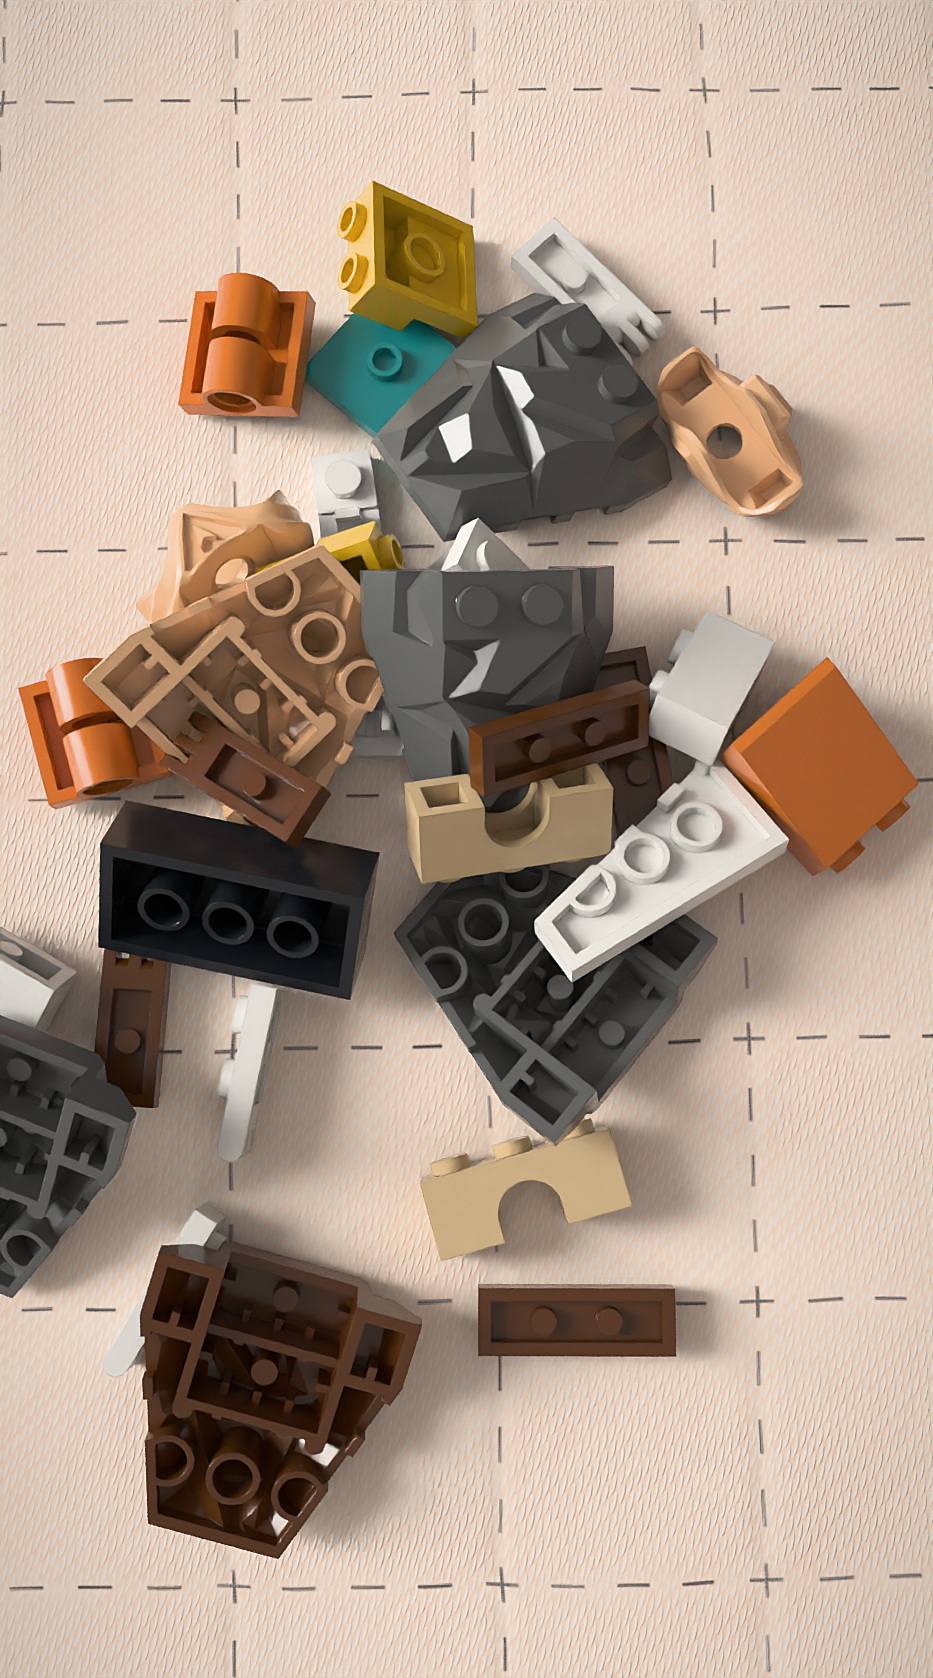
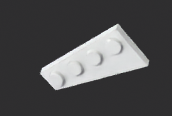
M716 757L712 766L697 760L694 770L679 785L674 783L657 800V806L637 826L632 824L615 841V848L598 865H590L534 920L535 934L570 981L574 982L786 852L789 839L718 757Z

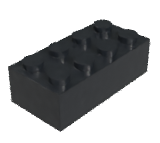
M126 800L100 842L98 948L350 1000L365 955L380 852L304 837L297 849L259 827Z

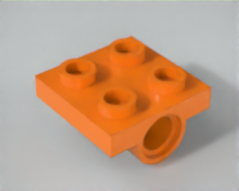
M229 273L223 275L219 279L217 291H195L178 405L188 415L300 417L316 302L308 291H279L267 279L248 273Z
M82 658L59 664L46 672V680L18 688L48 804L55 810L175 775L159 765L165 752L137 725L133 728L129 727L83 682V678L103 658Z

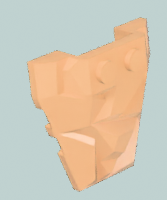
M321 543L245 578V580L220 592L194 602L167 617L131 632L83 678V682L129 727L133 728L137 725L165 753L179 758L184 764L191 754L178 747L173 741L179 732H182L195 741L200 742L204 733L197 731L187 722L195 710L319 783L326 789L339 765H345L354 748L351 742L367 712L374 711L384 692L373 657L368 656L361 636L360 584ZM215 800L222 807L227 821L259 827Z

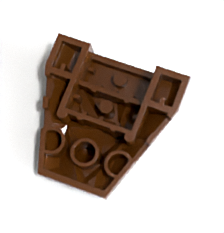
M223 1242L219 1251L197 1244L161 1245L139 1315L140 1337H145L146 1371L142 1377L143 1400H147L148 1433L145 1438L148 1524L279 1559L328 1492V1481L347 1455L353 1458L365 1441V1430L385 1403L390 1406L403 1389L421 1332L422 1319L394 1300L373 1295L369 1283L360 1277L237 1242Z

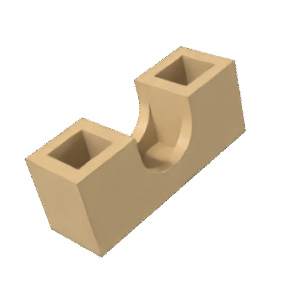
M598 763L531 783L524 800L513 809L502 813L485 812V807L478 793L471 788L469 774L404 783L407 849L421 884L431 882L450 883L460 880L462 877L494 872L513 873L525 867L557 862L576 863L588 857L607 855L611 852L613 787Z
M591 1117L582 1119L575 1130L556 1147L549 1141L532 1145L529 1135L520 1136L492 1145L494 1157L470 1163L467 1153H462L430 1163L432 1174L424 1176L420 1180V1187L441 1261L505 1243L498 1217L500 1201L508 1189L522 1181L535 1180L552 1187L558 1193L568 1224L632 1206L611 1130L606 1125L594 1128Z

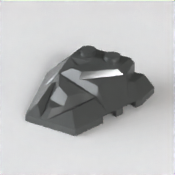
M532 293L487 315L424 385L375 435L373 441L377 450L443 542L455 540L461 526L477 518L495 534L517 530L521 521L550 516L551 522L554 524L570 521L575 512L602 508L604 515L623 512L666 488L672 480L666 445L652 428L660 414L658 401L585 303L560 304L556 297Z
M549 566V569L433 571L428 569L360 570L361 636L368 656L373 657L384 689L382 696L388 713L394 717L404 746L402 753L413 782L469 774L470 776L468 727L594 691L603 658L613 632L614 566ZM531 783L485 798L478 793L485 807V812L502 813L513 809L524 800Z
M550 864L525 867L513 873L494 872L462 877L460 880L450 883L437 882L393 934L435 1001L440 1005L466 1049L471 1053L491 1084L501 1103L556 1147L575 1130L586 1114H593L601 1106L675 1013L683 1000L684 991L701 971L717 945L718 938L684 914L576 981L571 982L535 934L534 920L576 878L551 871Z
M1 1015L0 1294L13 1298L52 1252L70 1226L73 1227L83 1215L91 1200L101 1188L104 1189L114 1178L122 1166L137 1113L121 1088L107 1083L105 1063L99 1054Z

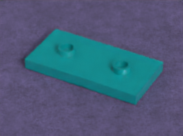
M353 313L307 363L305 382L366 433L375 438V435L424 385L457 348L428 324L413 319L402 331H398Z

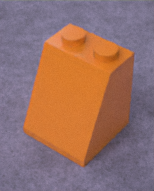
M828 657L737 738L719 758L787 836L789 841L786 849L812 876L827 870L829 867L838 874L849 866L866 849L858 840L874 825L883 832L902 817L911 807L903 798L919 784L841 672Z

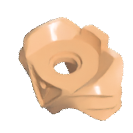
M697 347L689 348L666 365L660 374L657 384L656 399L659 406V416L668 430L671 443L681 454L691 474L702 482L712 494L730 506L734 513L741 516L772 515L789 508L799 495L804 482L801 478V460L787 432L792 416V408L773 384H768L767 381L764 382L759 375H752L743 382L737 377L719 370L708 356ZM728 426L734 428L742 438L743 445L741 450L729 459H720L713 456L707 448L708 436L719 427Z
M277 490L262 503L251 506L213 507L194 503L184 505L171 516L168 523L169 544L161 580L152 591L137 602L136 607L150 624L167 617L194 602L245 580V578L252 576L259 567L292 557L315 546L311 525L303 522L298 509L290 505L281 490Z

